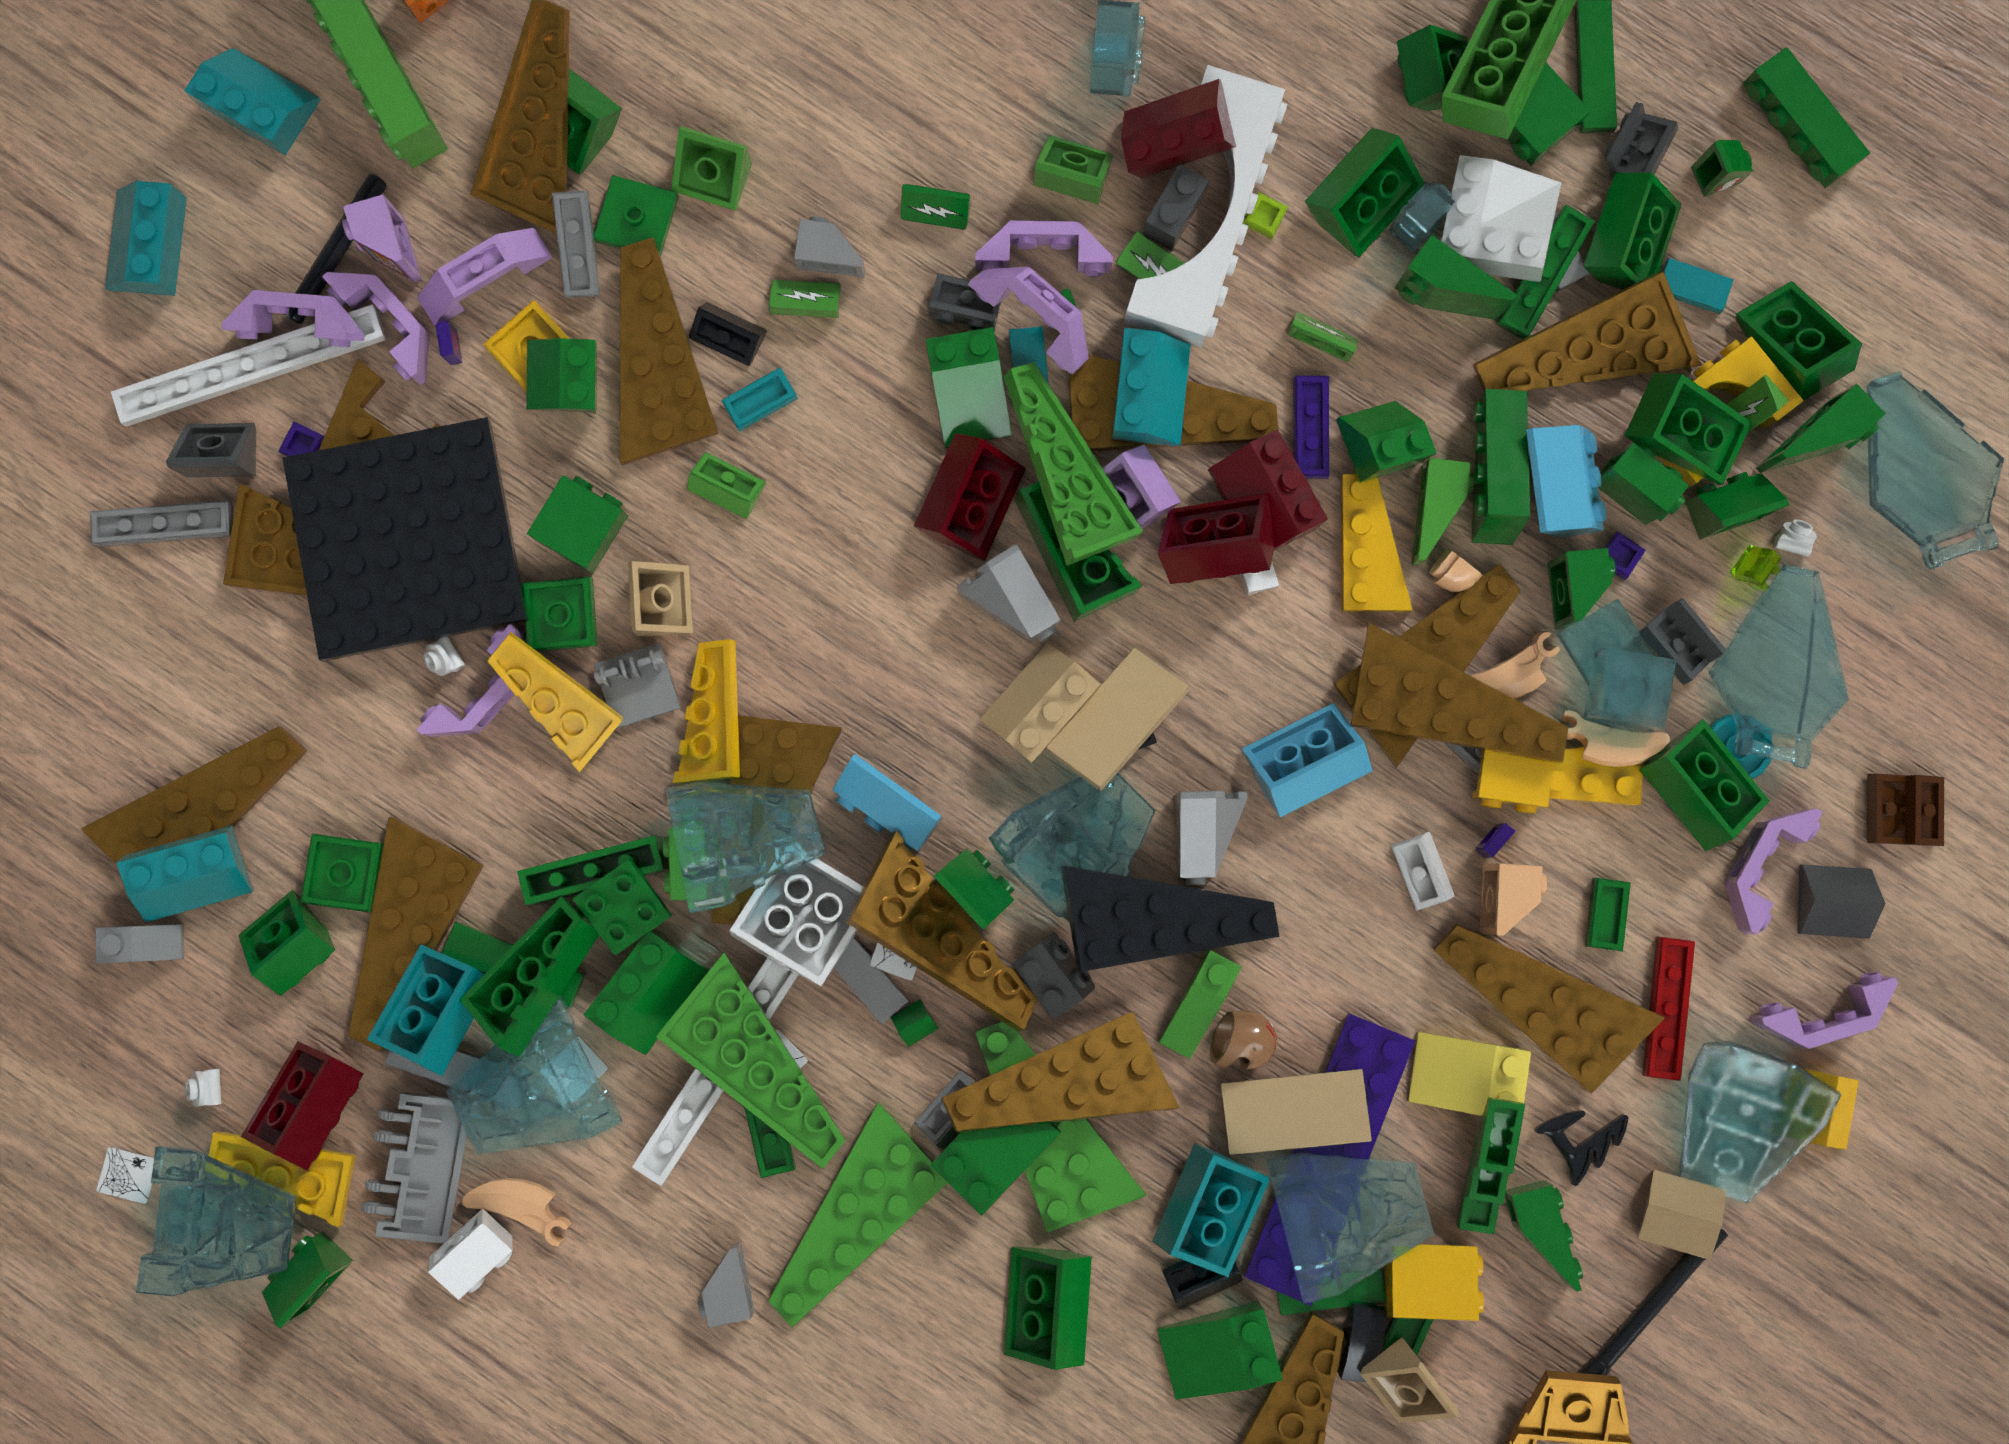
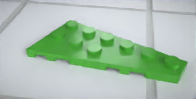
M1032 362L1011 368L1004 375V379L1066 565L1136 539L1143 533V530L1036 364Z
M724 951L656 1037L824 1169L845 1142V1137Z
M1002 1021L975 1031L990 1075L1036 1055L1019 1032ZM1087 1119L1061 1122L1052 1121L1061 1133L1025 1170L1047 1233L1146 1196L1145 1192Z
M880 1102L877 1103L768 1300L791 1327L798 1323L948 1183L931 1166L933 1163L932 1159Z

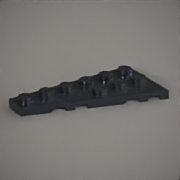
M1065 865L1060 866L1078 972L1280 937L1274 902Z

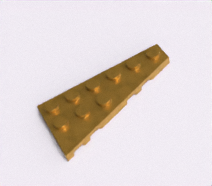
M1657 272L1472 364L1484 391L1485 389L1529 391L1531 389L1702 366L1664 272Z
M239 483L223 584L230 587L307 596L292 509Z
M1498 564L1484 574L1471 588L1458 593L1398 638L1464 672L1521 590L1502 565ZM1361 664L1333 685L1352 711ZM1366 729L1395 768L1398 767L1417 740L1414 737Z
M394 817L388 818L348 1034L349 1037L377 1052H382L385 1048L367 1040L420 944L438 951L484 866Z
M899 832L891 833L846 923L1016 1031L1024 1030L1038 1001L1037 997L1012 968H1007L996 955V948L989 940L985 941L974 928L975 923L940 883H936L925 870V863L918 855L914 856L904 845L903 842L905 840Z
M1455 924L1433 948L1440 957L1591 1094L1665 1018L1660 1014L1638 1006L1631 1001L1609 993L1591 983L1542 963L1459 924Z

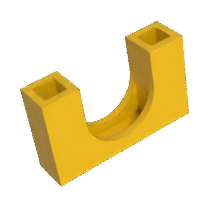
M1752 336L1742 344L1736 339L1719 352L1723 357L1720 361L1713 364L1711 360H1708L1693 372L1697 377L1693 382L1706 391L1723 390L1736 397L1764 375H1767L1789 401L1760 424L1764 429L1777 422L1804 401ZM1660 458L1665 466L1674 468L1682 475V480L1689 485L1688 488L1703 479V477Z

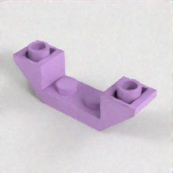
M1010 220L975 253V264L978 271L1010 268V245H1017L1020 249H1034L1037 245H1051V248L1055 250H1067L1071 246H1077V272H1084V275L1089 277H1100L1105 275V273H1111L1113 256L1080 222Z
M535 228L499 233L437 269L417 298L435 326L436 323L448 321L465 311L460 302L461 300L516 267L525 275L553 257Z
M1030 267L985 269L968 283L981 300L990 303L993 307L1008 297L1011 291H1013L1020 302L1030 306L1042 317L1048 326L1060 332L1059 336L1046 353L1053 358L1059 368L1067 370L1073 375L1089 359L1081 311Z
M327 272L322 277L331 286L326 291L331 297H335L341 306L346 303L353 310H357L371 299L383 313L389 310L396 319L391 323L405 338L389 351L397 360L393 367L406 381L413 378L420 385L424 384L427 378L430 334L377 275L337 272Z
M253 290L222 322V330L236 331V338L258 339V333H272L273 313L289 314V307L298 308V315L315 316L314 338L329 339L328 346L350 347V340L364 341L365 335L337 299L331 296Z
M510 624L506 628L502 627L491 637V646L486 651L492 655L510 632L523 640V633ZM495 674L487 685L490 689L481 699L479 697L475 698L464 711L466 716L464 718L459 716L449 706L439 704L437 707H430L420 719L422 724L417 731L429 737L481 733L514 693L501 677Z
M1819 809L1801 810L1756 823L1724 882L1739 931L1744 934H1758L1759 931L1761 932L1767 927L1771 920L1772 914L1769 912L1774 903L1749 889L1754 887L1761 879L1763 874L1761 867L1766 857L1771 856L1779 845L1778 835L1791 843H1806L1817 834L1820 828L1818 820L1823 813Z
M1880 972L1859 976L1860 982L1848 985L1855 1009L1837 1012L1834 1014L1836 1019L1823 1022V1019H1816L1801 1024L1796 1008L1782 1006L1781 1002L1763 1005L1759 1007L1761 1013L1749 1017L1751 1023L1797 1047L1810 1049L1875 1029L1898 982L1896 977L1881 976Z

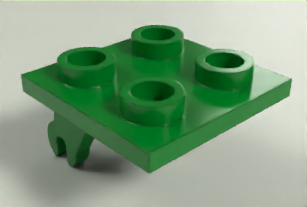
M631 858L573 898V901L614 956L672 916Z

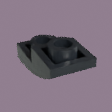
M1351 1303L1343 1328L1346 1345L1337 1370L1341 1380L1366 1382L1360 1374L1362 1368L1380 1355L1383 1350L1387 1314L1385 1306Z

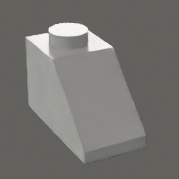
M816 216L810 217L809 220L800 219L794 256L797 269L865 277L863 260L834 223H829V220Z
M184 924L96 928V964L184 959Z
M741 1242L732 1245L701 1292L702 1297H698L699 1313L701 1319H707L708 1328L749 1320L755 1312Z

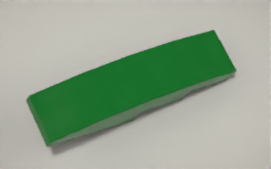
M1488 1097L1462 1192L1456 1223L1459 1229L1494 1235L1499 1204H1504L1508 1177L1514 1171L1525 1111L1524 1103Z

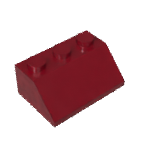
M1217 79L1124 111L1121 142L1128 172L1139 178H1144L1177 167L1179 164L1183 165L1235 148L1236 143L1221 80Z
M1278 429L1246 444L1208 469L1224 500L1268 494L1274 551L1313 532L1328 520Z
M955 433L913 527L941 543L985 561L1026 468L982 438Z
M1268 494L1171 509L1167 514L1158 549L1159 558L1170 584L1191 583L1198 580L1225 578L1232 575L1259 573L1270 570L1274 552V539Z
M297 1041L241 1137L308 1171L312 1162L320 1155L322 1145L330 1131L338 1124L340 1114L348 1100L356 1093L364 1073L326 1053Z

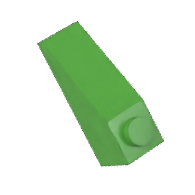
M1429 458L1422 465L1412 565L1419 566L1427 559L1467 498V494L1472 493L1474 474L1470 473L1471 463Z
M1205 950L1159 1043L1190 1059L1226 999L1242 966L1211 950Z

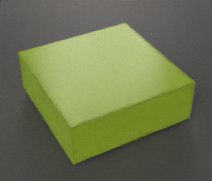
M1258 192L1252 215L1247 214L1242 224L1248 225L1249 229L1272 240L1287 212L1288 206Z

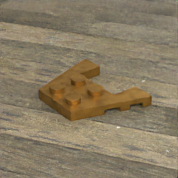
M359 359L353 367L319 450L394 436L393 433L363 409L386 381ZM436 423L432 428L440 426Z
M1546 1370L1505 1444H1536L1537 1440L1580 1444H1633L1628 1428L1629 1422L1622 1386L1618 1377Z

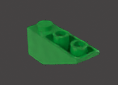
M1541 1180L1507 1189L1505 1200L1514 1228L1567 1286L1576 1292L1582 1291L1579 1279L1583 1278V1272L1576 1257L1573 1258L1569 1244H1573V1236L1569 1225L1566 1222L1563 1223L1560 1209L1564 1208V1204L1558 1188H1554L1552 1184Z

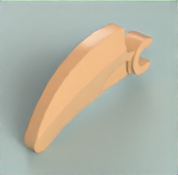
M1549 631L1538 632L1534 635L1529 645L1509 659L1488 670L1470 676L1512 698L1521 697L1534 691L1546 682L1547 679L1540 669V664L1545 657H1553L1558 654L1560 648L1552 646L1545 650L1543 641L1551 633Z
M1571 710L1565 711L1561 718V721L1568 722L1573 726V728H1568L1567 740L1575 738L1583 744L1584 752L1581 758L1600 765L1618 767L1640 764L1654 758L1670 742L1669 735L1664 732L1641 733L1610 728L1584 720L1578 713Z
M503 1178L485 1182L472 1189L462 1199L463 1206L467 1208L488 1210L521 1222L541 1233L552 1246H559L564 1240L554 1233V1227L559 1226L567 1230L572 1224L566 1217H555L549 1210V1204L555 1196L554 1192L540 1184L525 1179Z

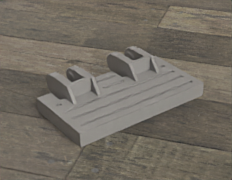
M400 1092L398 1109L412 1110L414 1112L379 1109L378 1118L384 1121L411 1123L410 1134L388 1130L375 1131L374 1140L408 1145L407 1149L390 1148L385 1180H366L365 1189L371 1192L399 1194L397 1204L377 1201L362 1202V1212L395 1216L394 1220H377L375 1237L443 1244L449 1239L472 1100Z

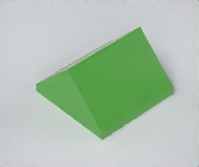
M680 126L678 129L671 191L736 210L752 165L747 147Z
M1049 135L1036 162L1034 185L1099 204L1114 154Z

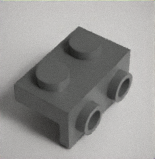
M1636 102L1631 112H1627L1624 115L1616 141H1612L1607 147L1605 161L1608 165L1610 177H1614L1615 173L1652 172L1655 175L1678 131L1677 122L1645 114L1643 103Z
M937 273L932 298L928 303V316L933 317L934 321L945 325H952L953 322L967 324L966 327L972 331L994 327L995 331L1001 302L993 307L990 303L984 302L977 296L976 291L968 285L970 280Z
M1682 598L1660 611L1639 631L1641 636L1683 685L1692 681L1710 662L1721 657L1726 652L1725 647Z
M1055 932L1051 933L1012 963L1013 967L1053 1020L1078 1004L1095 989L1088 971H1077L1076 960L1070 953L1069 946Z

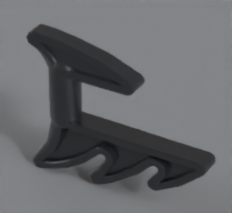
M1582 1110L1566 1112L1551 1118L1535 1127L1534 1132L1545 1134L1552 1139L1568 1164L1571 1184L1578 1186L1588 1171L1593 1151V1165L1596 1168H1600L1606 1158L1611 1135L1612 1144L1615 1146L1620 1145L1629 1119L1627 1115H1619L1575 1147L1572 1146L1563 1131L1585 1116V1112Z

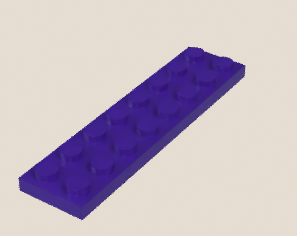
M1348 1013L1325 1073L1363 1069L1372 1141L1294 1149L1244 1277L1309 1306L1312 1305L1415 1040Z

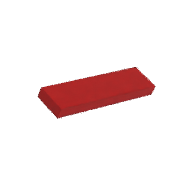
M1657 936L1649 1010L1665 1018L1646 1037L1643 1076L1681 1081L1695 941Z

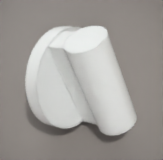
M1793 520V522L1783 524L1780 533L1774 540L1773 547L1808 557L1812 552L1817 535L1812 531L1813 526L1802 520Z
M449 637L440 638L426 646L424 662L431 672L444 676L465 667L463 660Z
M220 1068L192 1072L191 1078L185 1081L187 1101L192 1100L195 1107L222 1104Z

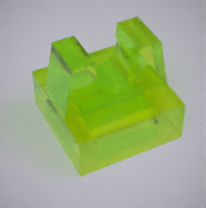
M1749 545L1730 573L1736 580L1745 582L1756 590L1766 591L1769 585L1765 581L1770 574L1777 575L1781 569L1778 563L1782 558L1775 550Z

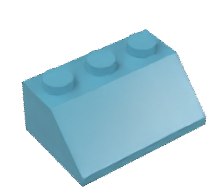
M1580 425L1527 429L1540 533L1568 538L1604 531L1603 521L1606 520V508L1603 501L1599 499L1598 487H1601L1602 478L1600 470L1595 466L1593 453L1597 452V442L1594 434L1590 433V429Z
M1334 703L1242 748L1243 754L1265 797L1279 817L1373 771L1365 742Z
M855 753L833 788V791L839 794L835 800L850 812H853L856 807L867 815L864 822L879 833L884 828L891 833L898 831L905 840L903 842L910 851L913 848L919 852L943 819L940 814Z

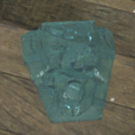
M1119 773L1112 778L1101 792L1079 776L1012 812L991 834L989 840L995 850L1003 857L1002 862L1004 866L1053 914L1058 917H1064L1069 922L1060 866L1065 865L1128 876L1131 860L1135 851L1140 849L1156 810Z
M701 781L665 788L689 913L726 906L735 901V895L753 886L757 890L765 885L767 878L781 871L787 874L824 854L810 790Z
M562 995L559 996L520 1057L494 1045L446 1091L477 1155L588 1139L623 1122L608 1089L603 1091L574 1032L577 1026Z
M166 1146L155 1147L151 1183L162 1185L153 1251L141 1256L136 1293L175 1296L195 1289L215 1287L221 1283L235 1280L241 1281L288 1269L297 1196L195 1149Z
M1304 1152L1267 1160L1303 1303L1340 1295L1348 1290V1288L1434 1235L1414 1162L1348 1158L1338 1155L1325 1156Z

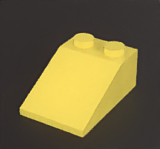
M1417 1032L1407 1101L1479 1116L1483 1115L1488 1097L1524 1103L1531 1051Z

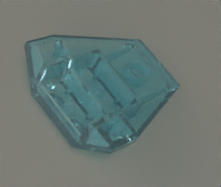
M1731 1041L1703 1043L1688 1077L1679 1176L1725 1189L1726 1196L1749 1203L1827 1125L1841 1097V1093L1801 1067Z

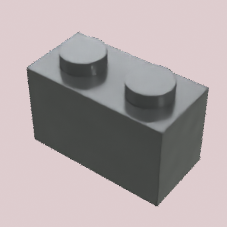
M1179 164L1146 220L1143 235L1173 251L1205 196L1209 180Z

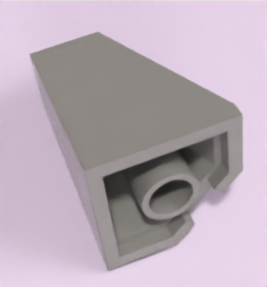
M1017 544L982 565L975 574L977 579L972 582L970 578L965 579L957 586L958 593L963 599L1029 642L1038 638L1041 643L1058 632L1055 627L1060 624V618Z
M1225 791L1179 792L1174 795L1177 878H1186V885H1207V878L1216 877L1246 804L1247 792L1226 794Z

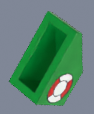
M1718 140L1714 142L1691 166L1703 197L1740 184L1753 172L1751 156L1747 150L1743 149L1740 140Z

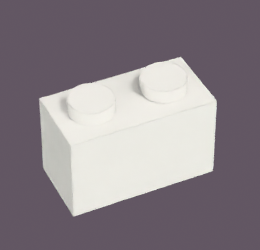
M481 1209L429 1257L428 1273L459 1300L467 1292L472 1293L477 1290L484 1282L485 1275L494 1267L498 1269L509 1260L513 1251L512 1235L484 1209Z

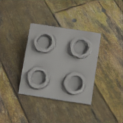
M661 643L594 663L596 669L594 677L597 684L601 685L606 704L623 716V720L617 728L681 708Z

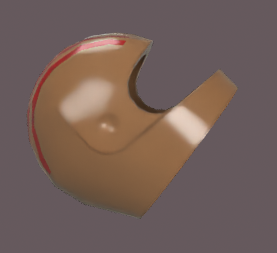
M1227 1012L1220 1020L1212 1038L1210 1048L1211 1061L1220 1067H1227L1239 1058L1243 1069H1255L1266 1064L1276 1050L1277 1035L1274 1026L1266 1017L1258 1012ZM1230 1038L1228 1046L1223 1053L1225 1042L1227 1039Z

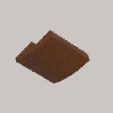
M1867 774V843L1944 846V777Z

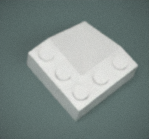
M1460 155L1441 241L1489 275L1541 282L1561 182L1497 160Z
M786 840L729 930L730 934L758 953L821 987L858 931L846 923V920L864 887Z

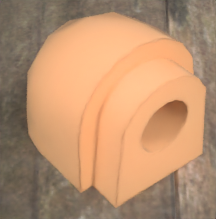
M1448 549L1443 551L1429 572L1434 577L1433 582L1449 592H1461L1469 589L1483 576L1463 558Z

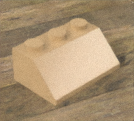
M1047 643L979 721L1029 765H1032L1046 749L1047 745L1096 692L1101 684L1075 661Z

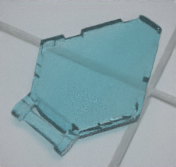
M1896 372L1871 381L1867 386V394L1886 415L1876 423L1880 428L1868 438L1869 505L1920 546L1922 559L1930 570L1942 566L1945 561L1979 550L1987 552L1998 548L1999 539L1989 519L2004 458L1984 440L1981 443L1977 442L1963 429L1965 424L1927 390L1924 389L1920 392L1902 376V372ZM1973 530L1977 533L1975 538L1940 549L1937 544L1962 536Z
M1783 565L1770 586L1763 591L1736 631V636L1726 649V652L1716 660L1709 674L1721 697H1723L1726 706L1730 708L1738 727L1734 748L1735 754L1746 757L1749 754L1782 760L1791 762L1794 767L1806 769L1811 760L1810 747L1812 740L1849 698L1820 573L1809 569ZM1753 732L1795 740V747L1791 749L1754 741L1752 734Z

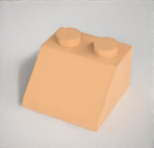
M1500 863L1483 864L1480 934L1504 936L1541 903V895H1545L1547 890V877L1545 874H1542L1543 866Z

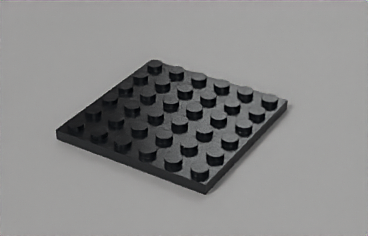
M488 417L282 458L318 659L324 662L528 621L491 420Z

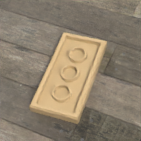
M1134 648L1047 745L1046 750L1050 755L1101 792L1189 692V686Z
M1363 1069L1221 1083L1229 1155L1372 1141Z

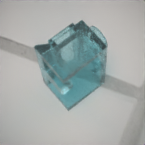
M1433 182L1429 187L1424 184L1408 201L1407 205L1401 208L1389 231L1414 253L1442 223L1455 203V200L1451 198L1450 191L1440 183Z

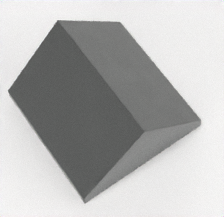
M255 423L186 424L166 460L167 467L187 478L256 476Z
M1800 865L1798 934L1870 938L1886 904L1872 869Z

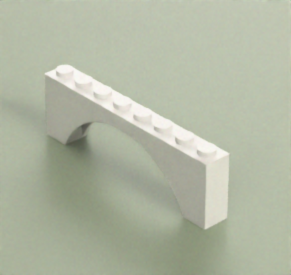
M1207 65L1201 85L1217 79L1221 80L1236 143L1235 148L1223 151L1230 178V198L1227 215L1212 240L1191 260L1167 273L1136 280L1124 319L1125 324L1143 330L1160 331L1200 348L1203 346L1205 337L1213 338L1218 318L1212 316L1216 306L1223 307L1229 288L1223 286L1225 275L1232 276L1239 257L1232 255L1235 244L1241 246L1243 244L1248 225L1242 224L1245 213L1252 215L1258 195L1252 193L1255 183L1262 185L1268 164L1262 163L1265 153L1272 154L1278 134L1272 132L1274 123H1282L1287 104L1281 102L1285 89Z

